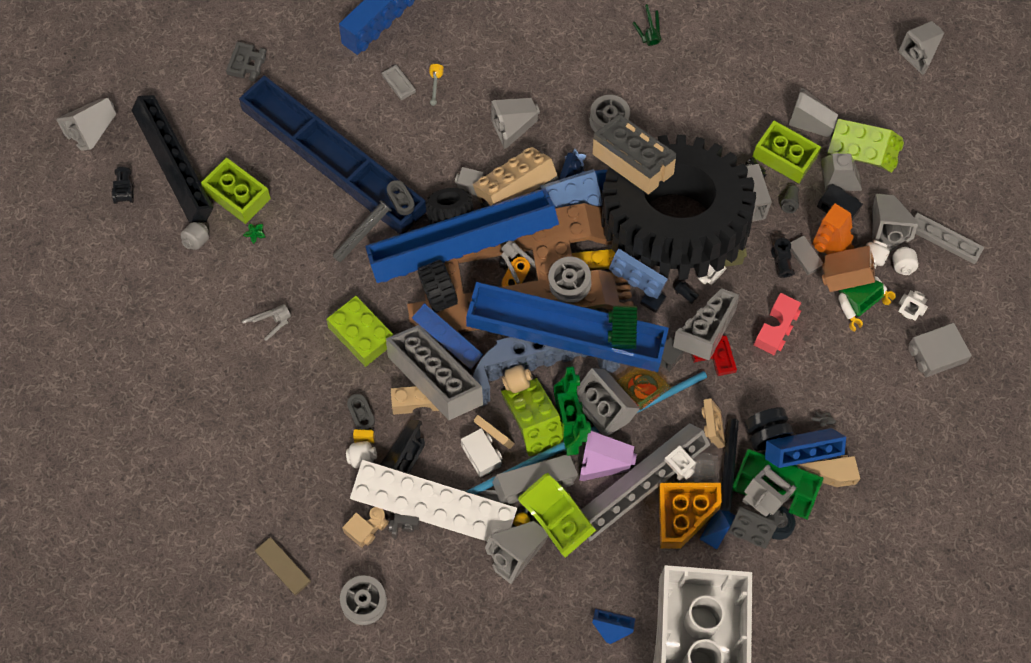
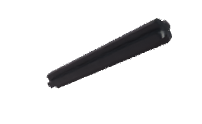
M732 418L728 420L721 490L722 503L720 506L722 511H730L732 504L739 421Z

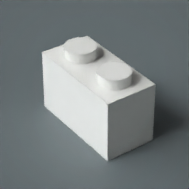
M482 428L461 439V446L480 478L500 468L502 460L499 450H494L491 445L493 441L490 435L484 433Z

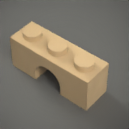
M416 386L391 388L393 415L413 413V410L419 407H429L432 411H439Z

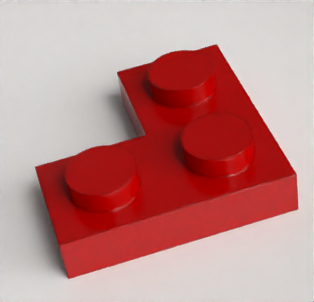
M727 335L722 336L710 358L713 360L717 376L732 374L737 371ZM691 354L694 363L706 360Z

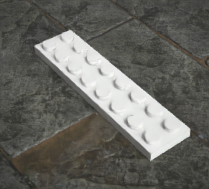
M365 460L361 462L350 496L352 500L400 515L419 517L420 521L487 542L492 534L512 527L517 511L516 507Z

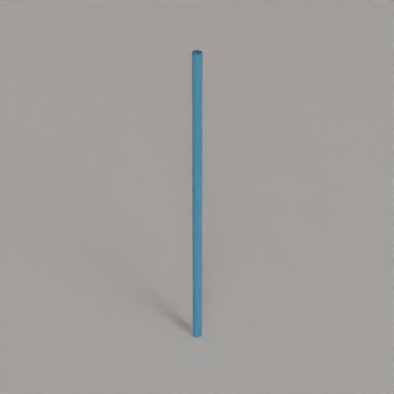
M702 371L655 395L653 398L637 404L640 408L637 413L706 379V373ZM595 426L591 427V431L599 433ZM564 442L504 472L542 462L564 451ZM496 476L465 492L477 495L493 487L492 482Z

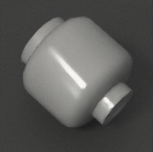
M200 222L190 223L181 232L183 246L187 249H200L209 239L207 227Z

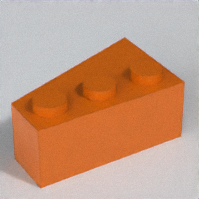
M834 203L822 220L812 243L817 251L828 255L854 249V245H852L853 235L851 234V213Z

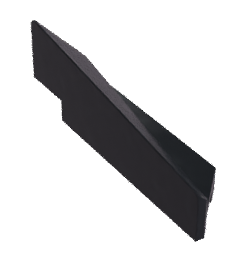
M410 420L381 462V466L407 474L411 472L425 446L424 438L420 434V426L422 425L420 420Z

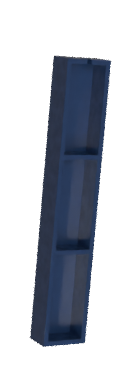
M265 75L239 98L242 111L370 212L375 210L380 204V200L384 201L392 211H388L381 220L398 234L406 233L413 226V221L416 223L427 212L426 201L406 186L414 200V210L409 215L399 214L387 194L388 184L398 179Z

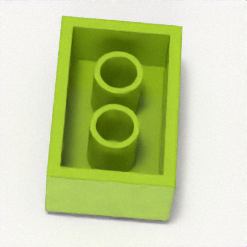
M774 120L756 145L752 157L800 184L817 159L821 146Z
M227 157L201 182L207 196L244 224H247L271 199L267 187Z
M357 296L353 297L326 319L328 328L365 367L387 350L386 338L394 336Z

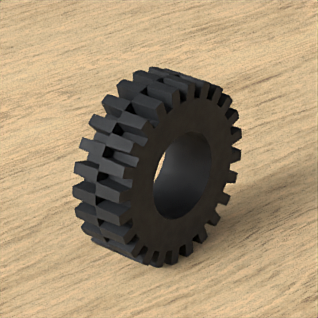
M667 135L658 136L659 142L676 153L674 174L665 182L659 181V186L650 194L644 192L614 169L608 168L603 185L601 224L602 227H605L604 236L607 241H612V250L615 253L620 249L636 260L641 259V263L651 269L654 265L659 266V274L667 279L670 269H678L679 280H686L689 277L690 268L695 269L699 278L705 277L708 274L709 264L718 272L724 269L726 259L732 263L736 260L739 250H744L747 238L750 235L756 201V192H753L754 180L752 177L747 178L748 169L744 163L736 166L737 156L730 152L721 158V145L714 143L709 150L704 149L705 139L696 137L693 146L686 145V135H677L676 144H669ZM665 195H683L701 203L706 208V211L693 217L676 218L658 212L649 202Z

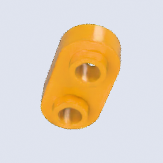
M517 257L511 264L520 281L519 284H521L529 272L530 264L526 258ZM518 263L524 265L523 270L517 268ZM509 268L502 278V287L509 286L508 281L510 279L514 280V285L517 284Z

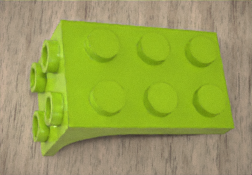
M838 119L827 154H851L854 161L871 164L892 173L897 167V157L899 151L903 148L904 142L903 138L892 130Z
M537 378L530 380V387L517 393H512L506 389L501 391L505 403L519 426L528 456L542 453L564 442L560 415Z
M549 473L544 474L518 498L519 502L540 523L565 558L596 531L568 491Z

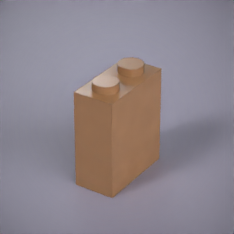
M870 245L825 255V263H822L824 272L822 280L824 285L828 286L830 292L875 282V263Z

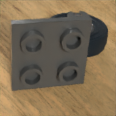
M783 506L774 515L769 514L767 518L740 507L728 533L766 549L771 538L776 540L788 538L795 529L796 521L794 515L789 513V510Z

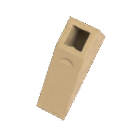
M841 455L832 460L827 458L817 460V462L796 465L802 470L823 477V483L834 487L856 485L860 480L855 456Z

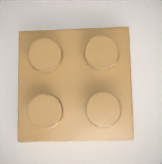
M711 398L703 400L704 407H702V415L707 423L704 426L705 435L709 437L711 443H714L717 448H724L726 444L721 410Z

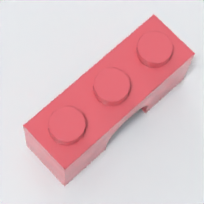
M780 293L770 313V316L775 317L780 325L773 327L764 323L754 346L772 355H775L777 350L781 352L786 342L783 340L784 336H789L794 327L791 325L792 320L797 321L801 310H799L801 302Z

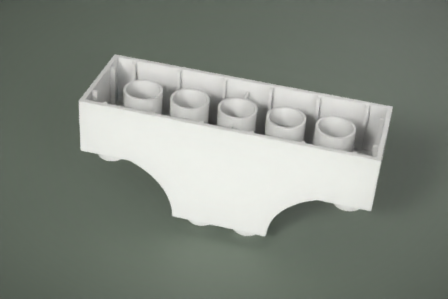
M665 565L659 577L658 620L653 663H751L752 572Z

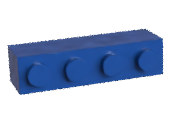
M425 303L412 317L413 320L468 368L472 369L482 358L483 354Z
M829 428L767 440L765 459L778 468L845 455L846 436Z

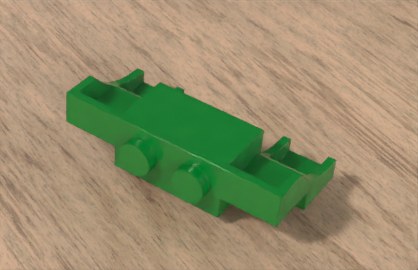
M566 367L564 377L554 385V398L557 412L560 415L562 436L567 456L578 455L579 446H582V442H587L588 434L591 433L590 422H586L585 414H582V402L578 400L577 386H580L579 374H575L574 367Z
M748 449L733 484V491L746 496L747 494L744 491L748 485L769 465L771 470L788 484L797 487L789 497L793 499L789 513L808 520L824 478L802 470L795 465L778 468L767 461L765 455ZM766 475L762 478L781 495L786 493Z

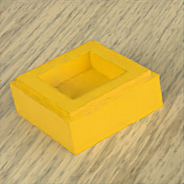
M354 430L353 438L355 443L363 441L374 443L375 435L373 430Z

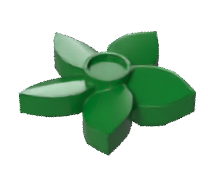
M249 224L248 228L250 231L243 234L244 237H251L253 244L256 242L257 237L260 239L265 238L262 232L263 224L256 226Z

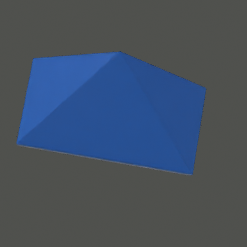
M719 510L711 518L700 540L718 549L736 515L729 511Z
M595 609L592 623L606 643L612 644L633 633L635 618Z

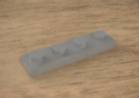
M919 213L916 214L914 218L918 221V227L915 234L973 264L977 262L984 249L983 246Z

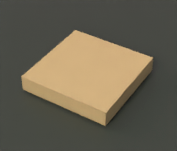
M479 415L474 419V422L508 449H511L515 444Z

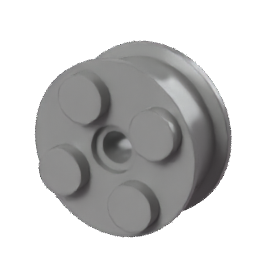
M604 95L597 98L591 106L590 126L596 132L619 114L629 120V105L624 99L615 95Z
M564 257L557 260L551 266L548 274L549 287L552 294L558 300L573 303L587 296L591 289V272L583 260L577 257Z
M362 575L350 579L343 586L340 593V605L348 620L358 625H369L382 617L386 610L387 598L382 584L377 579ZM362 598H366V601L361 602L360 600Z

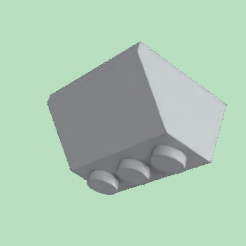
M591 368L580 383V386L577 387L578 400L582 402L583 413L604 436H609L627 425L640 409L605 369Z

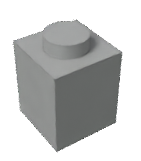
M462 167L460 174L457 173L455 178L457 188L467 190L469 194L477 196L472 184L483 177V172Z

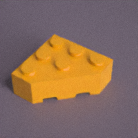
M660 483V549H681L720 510L722 503L721 483Z

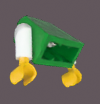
M875 276L874 283L839 290L838 299L845 316L851 320L849 328L855 332L856 327L854 323L858 324L859 328L863 325L860 319L855 318L856 315L858 317L861 316L880 299H882L883 304L889 305L896 295L892 291L887 292L886 286Z

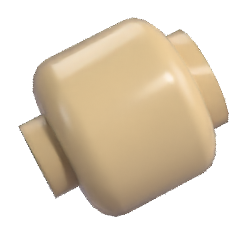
M522 365L505 370L504 376H502L506 390H510L512 393L528 389L530 387V380L533 379L530 370L525 369Z

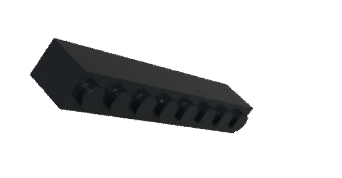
M155 95L138 96L132 108V113L189 223L207 222L213 206Z

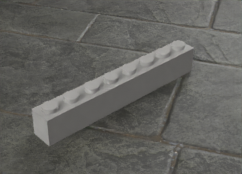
M689 423L581 510L596 529L586 540L592 541L658 488L660 483H664L675 474L664 459L678 446H681L692 459L710 446L704 431Z

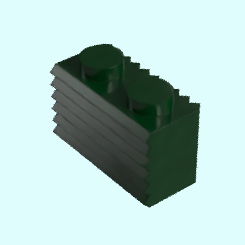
M613 306V311H609V323H612V331H608V343H612V348L636 349L637 306Z

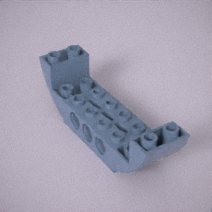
M513 337L497 340L496 345L480 360L473 375V378L482 386V406L490 402L489 381L499 379L500 376L504 375L505 370L511 367L522 365L525 369L533 371L538 366L544 365L549 367L557 361L563 360V362L573 360L574 357L580 355L587 357L588 355ZM597 358L600 369H605L608 373H612L620 368L621 363Z

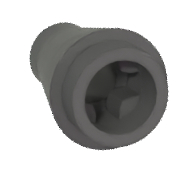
M789 186L781 201L782 210L786 213H794L799 208V188L797 186Z

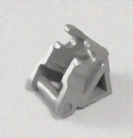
M767 465L744 491L747 495L742 502L746 505L750 504L761 513L760 516L767 518L769 514L774 515L797 487L788 484L771 470V466ZM766 475L786 493L781 495L762 478Z

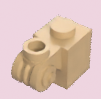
M373 507L369 512V520H364L359 514L355 513L342 527L344 533L361 548L365 544L368 546L374 540L375 532L378 529L382 531L389 523L385 518L383 509Z

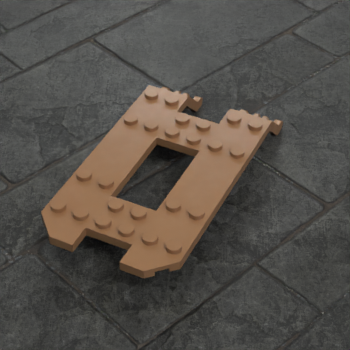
M586 203L555 208L559 225L514 240L523 251L533 250L538 281L500 288L562 302L550 290L549 270L557 260L564 257H572L570 243L590 240L605 245L612 244V241H607L604 236L605 227H602L601 224L602 208ZM507 242L444 262L454 286L458 304L436 314L458 333L480 330L466 326V316L472 301L473 292L463 293L459 263L501 256L503 253L501 248ZM602 270L590 271L591 289L585 298L578 302L567 303L588 309L606 308L613 310V306H634L632 301L619 302L621 299H630L632 297V293L628 292L631 290L630 285H616V283H624L627 280ZM426 294V301L407 304L410 323L413 326L419 325L412 317L425 303L431 308Z

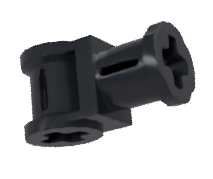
M118 167L114 170L116 181H113L112 188L113 203L118 204V202L123 201L133 203V186L129 180L131 169Z
M785 238L776 240L771 250L775 265H778V277L780 278L791 277L795 274L790 262L792 258L790 251L791 243Z

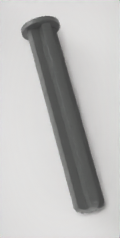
M380 200V204L335 251L333 257L341 262L388 211H392V209L384 201Z

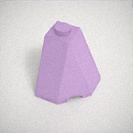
M591 431L587 437L579 480L586 481L629 471L631 465L635 466L637 454L633 453L634 446Z

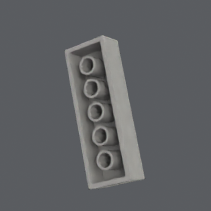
M420 325L386 338L388 358L448 420L483 405L482 386Z

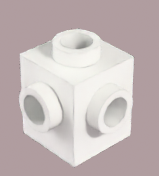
M910 290L909 294H904L899 301V304L902 306L898 312L902 313L904 317L916 321L919 315L923 316L928 308L925 305L928 299L924 298L925 295L921 292Z

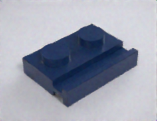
M575 153L567 154L559 180L584 171L585 167L581 166L582 163Z

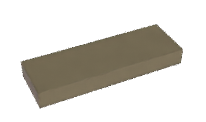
M271 537L255 550L257 555L295 596L311 583L307 576Z

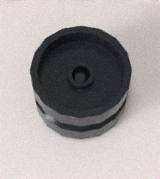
M776 407L761 411L744 422L747 433L753 435L750 441L755 451L766 450L767 440L795 435L792 426L786 423L788 416L784 408Z

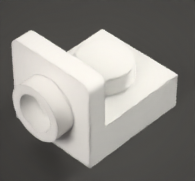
M678 446L664 459L678 475L677 479L679 481L683 478L688 479L695 472L696 462L681 446Z

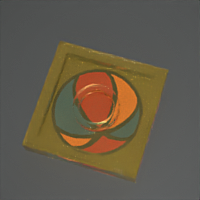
M638 367L616 381L638 405L640 410L670 390V385L656 372Z

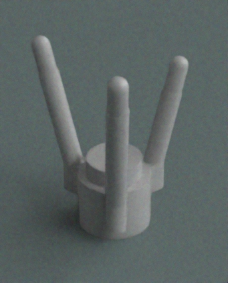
M508 241L501 248L503 251L501 256L517 284L520 281L508 258L509 256L513 259L519 253L536 268L535 261L520 249L514 241Z
M282 304L272 310L244 319L242 323L257 322L272 316L276 323L280 322V324L264 338L267 341L280 328L288 324L287 319L291 315L286 305Z

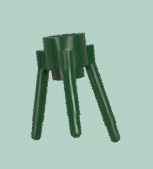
M646 4L645 8L650 28L645 31L644 35L636 22L632 24L642 38L643 43L653 46L659 44L662 40L658 10L655 11V29L649 5Z

